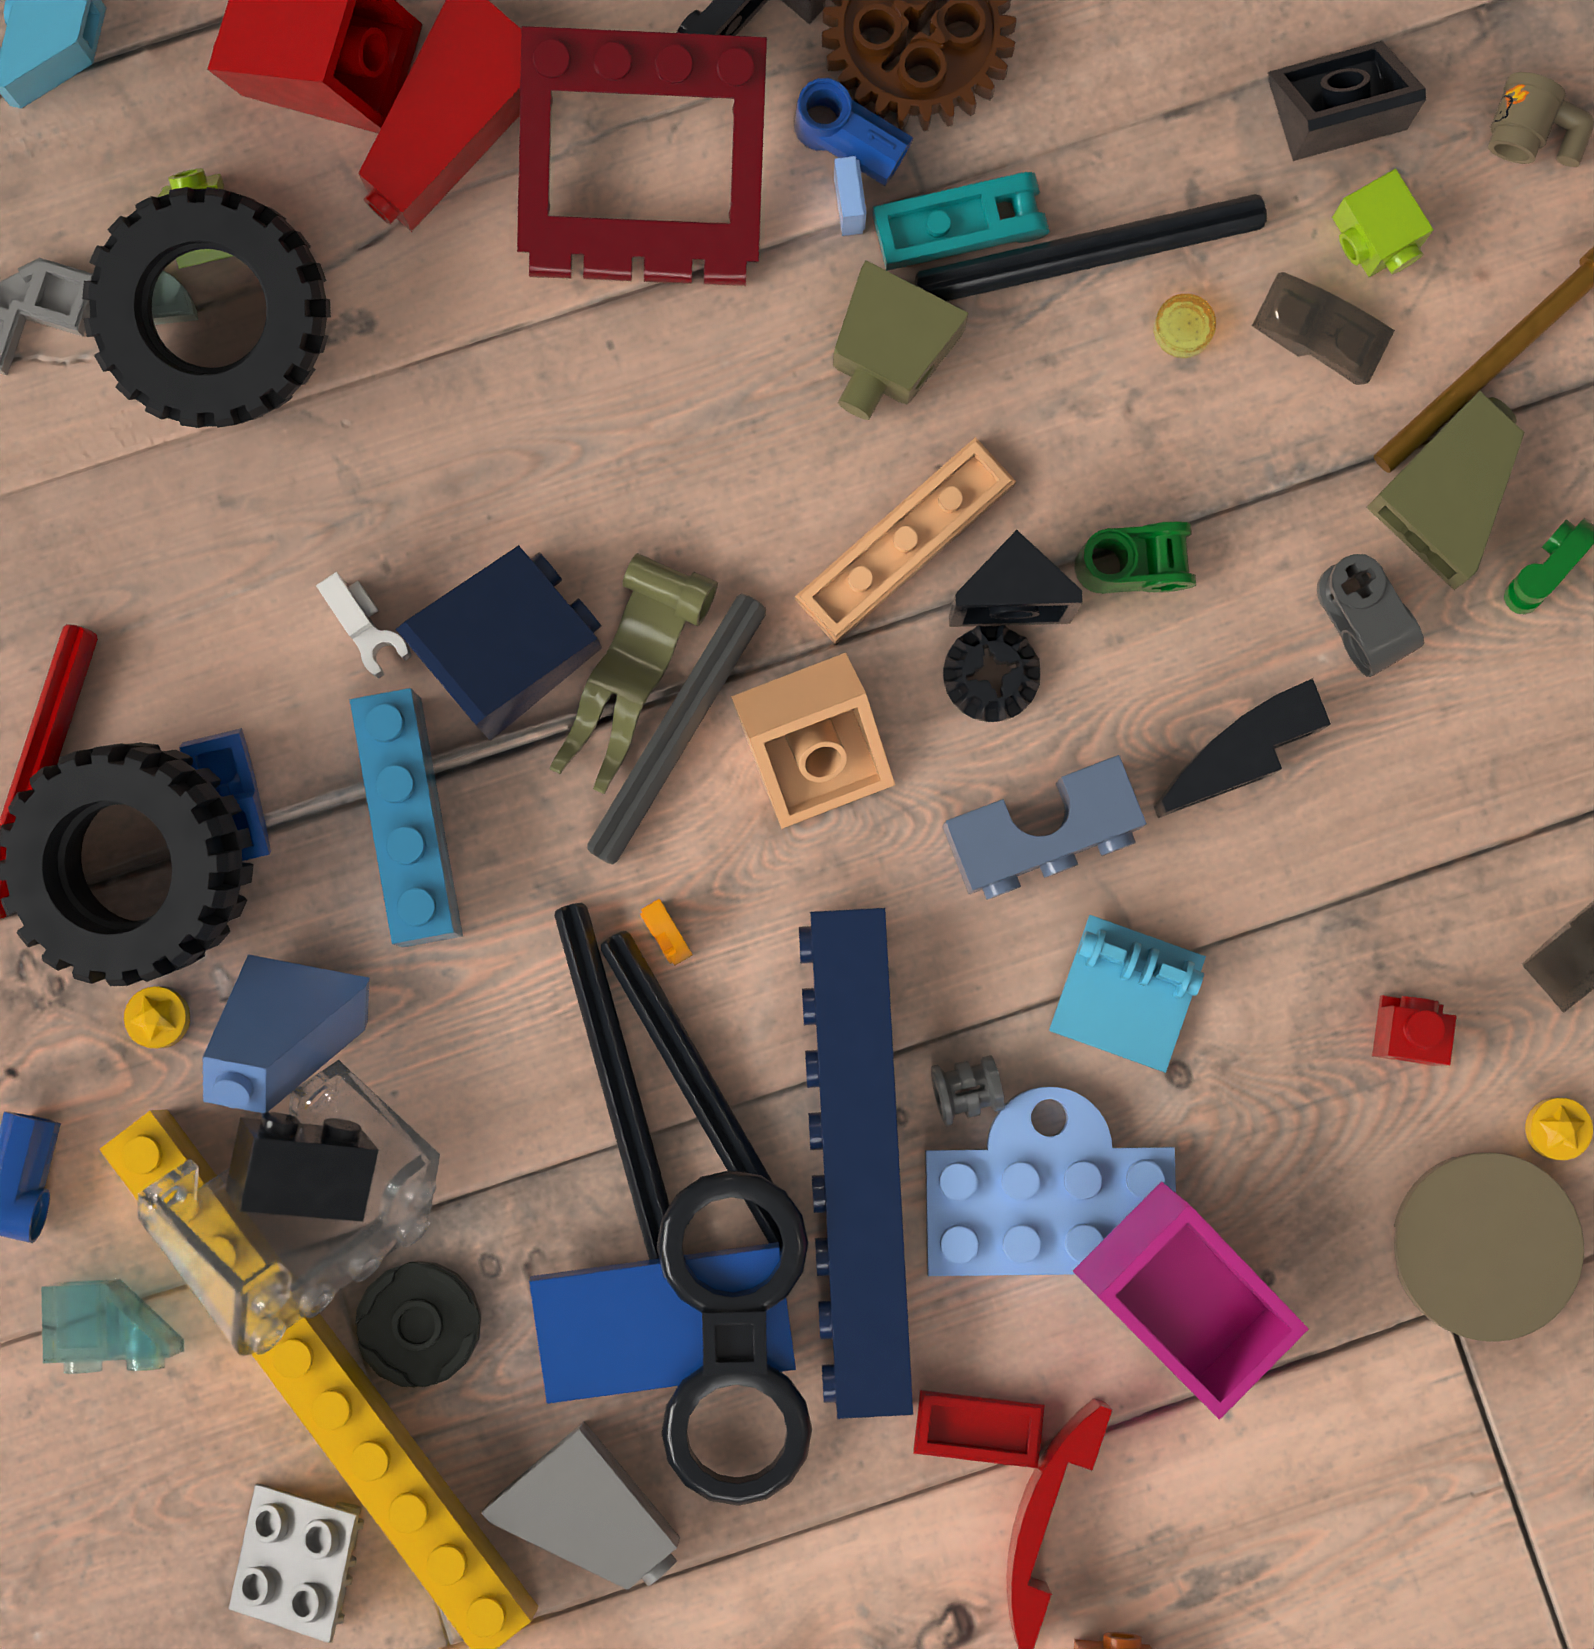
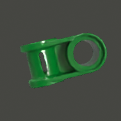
M1180 521L1161 522L1141 527L1099 530L1088 539L1075 559L1074 569L1077 579L1084 588L1093 593L1101 594L1132 591L1159 593L1192 588L1196 586V575L1189 573L1186 538L1192 535L1191 523ZM1104 548L1114 552L1120 562V572L1111 575L1099 571L1092 560L1093 550Z

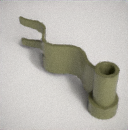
M636 553L630 561L623 578V587L633 592L622 615L616 635L605 656L590 674L581 695L573 726L549 768L556 773H562L568 763L590 738L612 693L617 695L614 707L610 741L593 788L602 794L606 793L627 755L641 710L647 698L666 672L686 621L696 626L703 622L712 605L718 587V582L696 572L688 576L639 553Z

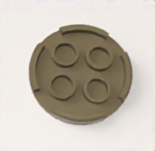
M1472 1153L1442 1161L1424 1173L1413 1184L1403 1199L1394 1223V1227H1396L1394 1252L1399 1272L1398 1278L1403 1289L1413 1304L1428 1319L1443 1329L1459 1336L1479 1341L1499 1342L1520 1338L1533 1333L1545 1326L1560 1313L1570 1300L1580 1279L1584 1259V1239L1580 1220L1574 1205L1565 1191L1550 1175L1532 1163L1518 1157L1499 1153Z

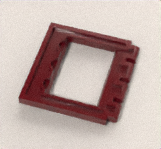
M522 26L517 252L529 253V277L572 279V255H584L583 279L632 281V257L644 258V282L692 284V260H704V284L746 286L747 262H759L767 37ZM552 91L734 99L732 107L733 138L730 224L549 216Z

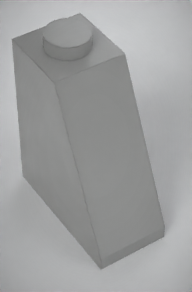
M585 1421L493 1498L481 1512L489 1523L627 1590L640 1579H643L647 1586H650L677 1562L671 1553L678 1546L679 1535Z

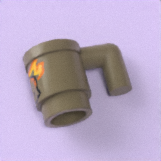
M1530 72L1512 73L1507 78L1504 93L1490 127L1493 134L1488 148L1493 154L1504 160L1519 164L1532 163L1535 161L1538 150L1546 145L1552 126L1555 123L1567 129L1556 160L1565 166L1578 167L1594 128V118L1589 112L1564 100L1566 96L1565 90L1552 79Z

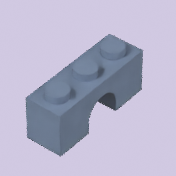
M1120 755L1062 776L1057 781L1056 786L1064 804V819L1060 828L1052 834L1034 836L1020 830L1012 821L1004 799L945 821L942 827L968 894L983 890L986 900L1020 888L1021 885L1017 876L1040 868L1043 877L1046 878L1079 865L1075 854L1098 846L1101 856L1135 844L1136 841L1132 832L1141 829L1147 823Z

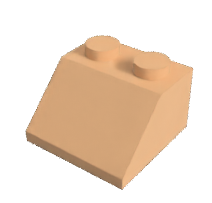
M846 652L731 696L781 829L895 785L866 692Z

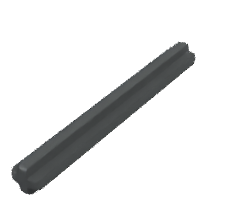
M744 594L736 597L588 842L587 849L597 858L608 864H614L620 858L764 619L766 608L759 601Z

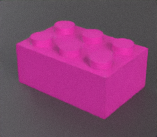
M1162 1181L1072 1271L1219 1420L1309 1330L1196 1210Z

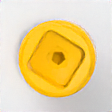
M148 987L138 991L131 997L124 1012V1025L127 1033L137 1044L147 1048L162 1049L173 1046L184 1037L190 1024V1010L185 999L176 991L165 987Z
M1548 1098L1537 1103L1529 1112L1525 1123V1133L1531 1147L1541 1156L1553 1160H1570L1578 1157L1588 1148L1593 1136V1124L1586 1109L1578 1102L1567 1098Z

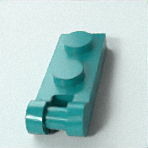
M1023 172L873 206L872 215L886 271L1011 242L1025 243L1045 237L1049 234L1050 230L1045 213L1038 211L1035 196L1040 193L1036 174L1033 172ZM1003 202L1012 203L1015 217L1000 220L996 204Z

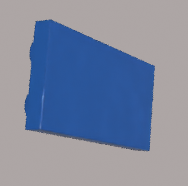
M779 1242L688 1254L685 1255V1259L697 1279L716 1290L738 1292L754 1288L767 1279L780 1261L781 1253ZM659 1259L530 1277L529 1284L547 1404L679 1386L684 1378L703 1366L702 1313L679 1299L664 1278ZM787 1297L766 1311L767 1364L780 1372L796 1370Z

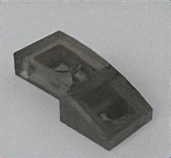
M1285 272L1277 274L1252 324V327L1296 356L1311 355L1355 385L1370 382L1395 331L1340 297Z
M1594 901L1566 923L1522 963L1523 967L1563 1013L1594 989Z

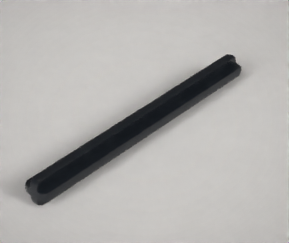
M1253 194L922 270L916 274L915 286L947 302L1260 230L1267 222V210L1262 196Z
M574 903L557 909L554 917L649 1260L659 1259L657 1241L661 1218L670 1204L589 911L585 904Z
M621 931L606 939L601 944L603 955L727 1171L734 1170L761 1175L773 1183L631 934L627 931ZM744 1200L769 1243L779 1242L781 1253L783 1242L777 1223L767 1210L750 1200Z

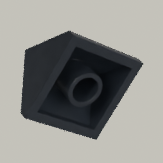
M1383 41L1268 72L1269 85L1293 161L1405 131L1426 101V88Z
M1016 530L956 592L949 613V627L1070 624L1082 604V590Z

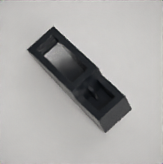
M1313 678L1276 694L1242 715L1203 747L1174 778L1154 806L1158 818L1274 775L1282 769L1275 748L1316 734L1331 725Z

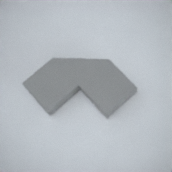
M38 258L18 268V273L0 281V374L8 375L26 320L83 337L85 332L83 318H90L89 300L82 299L84 281L92 280V273Z

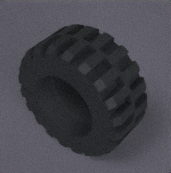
M184 187L169 190V194L158 198L150 196L135 204L137 210L128 217L119 216L107 229L111 236L105 245H97L89 263L95 265L92 280L84 281L82 299L89 300L90 318H83L87 337L95 338L100 352L94 356L102 371H110L117 379L118 384L115 388L128 400L136 399L145 405V412L160 419L169 418L180 422L182 426L195 428L212 426L220 428L244 423L262 417L264 414L281 407L293 398L294 392L301 385L306 384L316 370L314 365L319 354L324 353L328 335H325L327 317H331L330 299H326L323 284L326 281L320 263H316L309 250L311 246L301 232L296 231L286 222L284 216L274 209L255 201V199L231 191L210 187L206 189ZM195 250H220L241 260L259 280L266 299V322L260 339L243 358L222 367L196 366L177 357L162 342L153 320L152 297L158 277L165 267L177 257Z
M142 742L133 744L120 743L75 751L59 757L58 765L45 766L30 778V785L33 789L17 792L8 807L9 812L16 816L15 822L0 826V846L7 847L6 859L0 860V881H7L10 895L0 900L7 916L18 914L24 926L17 931V934L29 948L41 944L46 949L42 955V961L57 971L72 966L74 967L72 971L74 979L90 984L106 979L109 986H129L142 980L148 982L193 964L205 957L206 950L218 946L231 932L227 923L240 917L247 899L240 895L239 891L241 886L252 883L254 864L242 862V849L252 846L249 828L237 830L232 816L242 810L233 794L221 797L215 790L221 782V779L208 767L194 769L191 767L193 757L181 751H161L159 744ZM111 805H128L142 812L157 826L169 848L172 862V877L168 894L157 913L143 920L131 921L105 908L91 892L83 873L81 852L85 833L94 817L102 809Z

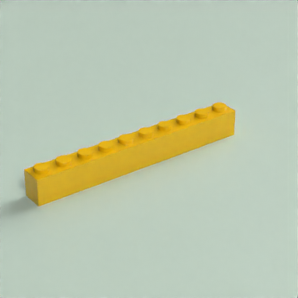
M168 1109L149 1110L99 1149L468 1647L470 1649H497L528 1625L539 1606L245 1212L238 1211L226 1192L224 1184Z

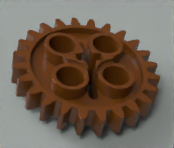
M831 0L836 6H828L823 9V23L831 28L822 31V47L833 50L826 56L827 70H843L837 81L847 91L855 87L857 88L854 101L861 106H866L870 101L875 103V114L882 119L885 118L889 111L897 113V126L900 130L905 128L910 115L918 116L923 131H928L931 115L938 113L948 127L952 126L954 108L956 106H959L968 115H974L977 104L974 93L984 99L991 100L994 95L995 86L990 78L1004 80L1008 65L1002 59L1013 57L1015 41L1006 36L1014 33L1016 17L1002 15L1010 9L1011 0H949L936 12L935 10L940 0ZM931 18L928 36L921 32V30ZM963 21L970 24L976 32L964 38L956 37L946 29V26L952 22ZM877 27L886 30L891 35V38L884 43L875 44L865 40L861 34L867 29ZM908 29H910L912 32H915L917 34L911 39L909 45L906 47ZM901 54L900 61L891 71L882 69V66L887 65L897 55ZM916 65H927L936 72L937 76L930 81L920 82L912 79L908 75L907 70Z

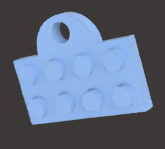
M1038 1087L1016 1095L1005 1104V1109L1000 1110L995 1116L988 1133L987 1149L925 1150L927 1275L1074 1274L1072 1271L1161 1181L1176 1193L1175 1147L1113 1148L1108 1125L1100 1111L1082 1095L1065 1088ZM1046 1099L1057 1101L1066 1113V1122L1063 1129L1052 1136H1044L1038 1133L1031 1121L1034 1107Z

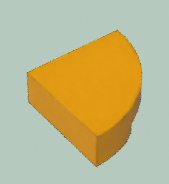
M660 898L641 909L642 913L640 915L652 936L655 937L670 964L673 963L675 966L693 955Z

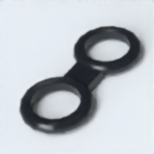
M734 1170L702 1176L677 1193L661 1218L657 1252L663 1276L679 1299L702 1313L703 1366L681 1381L666 1404L661 1435L667 1461L683 1484L697 1494L712 1502L740 1506L767 1500L789 1485L808 1456L812 1425L807 1403L788 1376L767 1364L766 1311L788 1297L804 1271L809 1243L803 1216L785 1190L761 1175ZM731 1197L750 1200L767 1210L779 1226L783 1242L780 1261L771 1275L754 1288L738 1292L716 1290L697 1279L686 1263L682 1246L685 1229L695 1213L712 1201ZM732 1385L756 1388L772 1398L783 1413L787 1429L784 1446L775 1460L758 1473L742 1477L721 1475L703 1465L692 1451L687 1434L689 1417L699 1401L716 1389Z

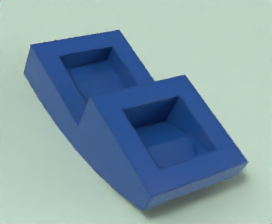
M242 728L183 742L179 749L181 752L193 757L191 767L194 769L208 767L221 779L220 785L215 790L221 797L233 794L242 810L232 816L237 830L249 828L252 846L242 849V861L270 855L271 848Z

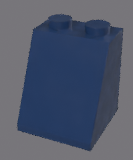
M519 545L407 619L395 629L490 741L602 649L598 638L594 634V632L602 627L599 621L579 598L569 605L555 588L562 581V578L540 552L530 559Z

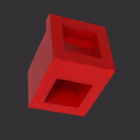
M1382 995L1379 1000L1372 1057L1430 1066H1450L1457 1015L1444 1014V1005L1439 1004V1001L1417 997L1401 996V998Z

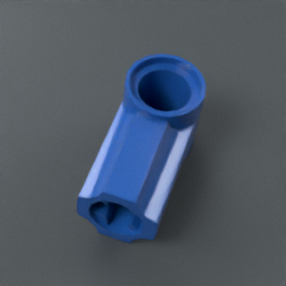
M818 78L809 82L801 90L794 117V131L798 140L810 149L816 151L827 150L838 158L856 156V160L859 159L861 172L886 186L902 163L912 144L913 137L853 101L847 89L838 81L830 78ZM815 106H825L830 108L838 119L829 124H821L815 122L807 111Z
M15 1112L3 1113L0 1125V1236L33 1244L41 1234L50 1202L49 1190L45 1188L61 1123Z

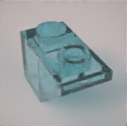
M121 1279L57 1282L41 1287L43 1364L64 1363L65 1374L99 1372L103 1370L102 1361L126 1360V1370L128 1371L156 1370L165 1368V1358H170L184 1352V1339Z

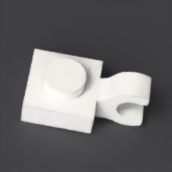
M335 572L316 585L348 635L359 648L364 666L375 677L381 678L385 675L376 660L377 653L382 647H395L398 654L405 661L411 658L409 646L398 634L376 628L370 617L379 610L359 581L348 586L341 576Z

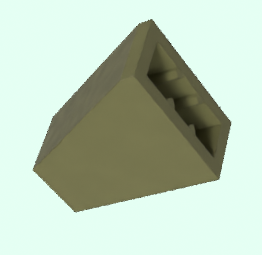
M1480 390L1366 507L1454 590L1469 580L1479 568L1525 433L1515 424L1517 422L1516 416L1505 403L1494 397L1488 399Z

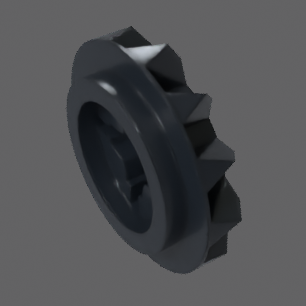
M979 625L958 637L950 648L943 667L944 686L953 704L967 716L984 722L1005 721L1020 714L1034 699L1040 685V658L1029 644L1027 637L1019 635L1005 625ZM984 649H988L989 656H993L994 662L997 665L1007 664V666L1016 664L1017 666L1002 676L1001 697L999 698L997 697L996 690L992 689L988 680L978 681L973 679L967 681L968 677L974 676L975 672L983 668Z

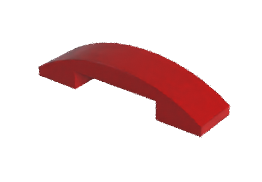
M1095 1398L1082 1407L1061 1428L1048 1445L1039 1460L1038 1468L1034 1469L1026 1485L1017 1510L1008 1550L1007 1601L1010 1622L1018 1649H1034L1052 1596L1047 1583L1031 1577L1067 1465L1071 1463L1093 1471L1112 1414V1409L1106 1402Z

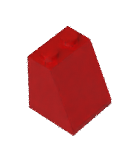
M229 0L207 70L241 96L379 133L407 78L423 24L396 0Z

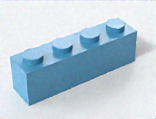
M411 688L350 699L391 942L393 945L404 948L463 937L422 699Z

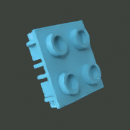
M1089 915L1049 1031L1166 1073L1192 996H1196L1201 987L1204 973L1201 970L1206 956Z

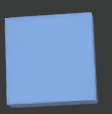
M856 156L834 159V184L842 236L863 234L866 226V205L859 159L856 160Z

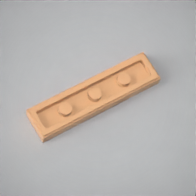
M975 437L795 596V601L836 645L1015 486L1016 480Z

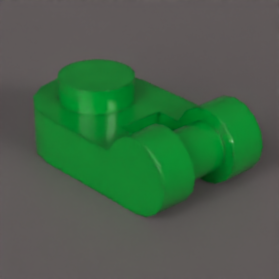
M1585 517L1577 526H1574L1566 519L1542 546L1550 554V557L1543 564L1533 563L1524 567L1507 586L1504 592V600L1507 607L1516 614L1524 615L1534 611L1594 545V525Z

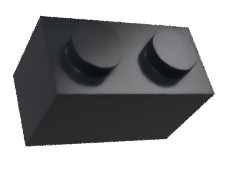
M265 1112L262 1114L261 1119L240 1117L225 1190L239 1212L363 1222L379 1149L361 1129L362 1127L359 1124L345 1119L327 1118L324 1120L323 1125L300 1123L298 1118L279 1112Z

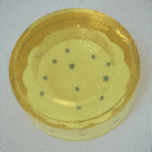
M1193 294L1175 295L1162 304L1155 317L1153 325L1155 340L1160 348L1171 356L1178 358L1196 356L1206 349L1213 338L1216 330V317L1211 306L1203 298Z

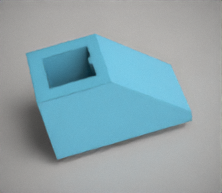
M5 0L4 20L7 27L2 47H0V94L11 107L24 108L93 64L106 12V6L102 0Z

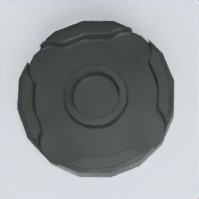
M412 1261L385 1271L367 1287L356 1309L355 1326L357 1325L356 1334L359 1340L357 1343L362 1358L378 1376L400 1387H427L448 1380L470 1360L480 1338L481 1313L474 1292L458 1273L437 1263Z

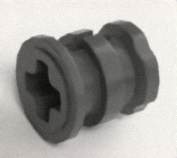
M992 1055L982 1057L981 1063L970 1066L968 1061L955 1063V1070L944 1072L939 1065L931 1067L934 1094L939 1113L946 1127L953 1124L954 1117L957 1114L965 1113L967 1118L979 1116L982 1108L991 1106L995 1112L1005 1109L1002 1084ZM980 1085L978 1089L964 1091L955 1094V1091Z

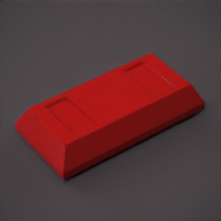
M920 1390L913 1454L1038 1468L1045 1405Z

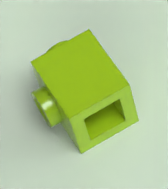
M1396 168L1344 197L1332 216L1341 232L1339 240L1345 255L1354 265L1361 264L1368 277L1375 275L1385 268H1388L1391 275L1412 265L1423 256L1420 248L1434 230Z

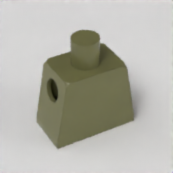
M865 260L833 353V366L851 377L838 404L847 412L861 419L870 420L883 394L903 404L910 403L961 338L966 327L968 312Z

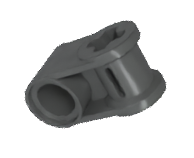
M1353 554L1344 557L1321 575L1317 583L1319 602L1341 636L1350 659L1362 674L1372 677L1423 647L1424 637L1417 620L1402 603L1385 575L1382 566L1375 559L1365 554ZM1355 577L1361 588L1347 595L1343 591L1341 584Z

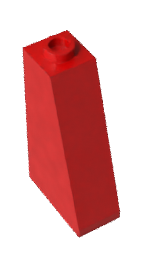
M489 0L445 1L358 173L368 192L364 198L365 203L389 225L397 218L412 232L520 116L522 29Z

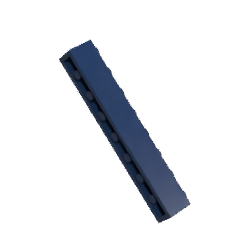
M885 908L810 912L811 926L799 927L800 963H813L814 988H802L804 1026L816 1025L817 1050H805L807 1088L819 1087L821 1112L808 1113L810 1150H823L824 1175H812L814 1213L826 1212L827 1238H815L817 1276H829L831 1301H818L820 1339H833L834 1364L822 1365L824 1403L836 1402L837 1419L913 1415Z

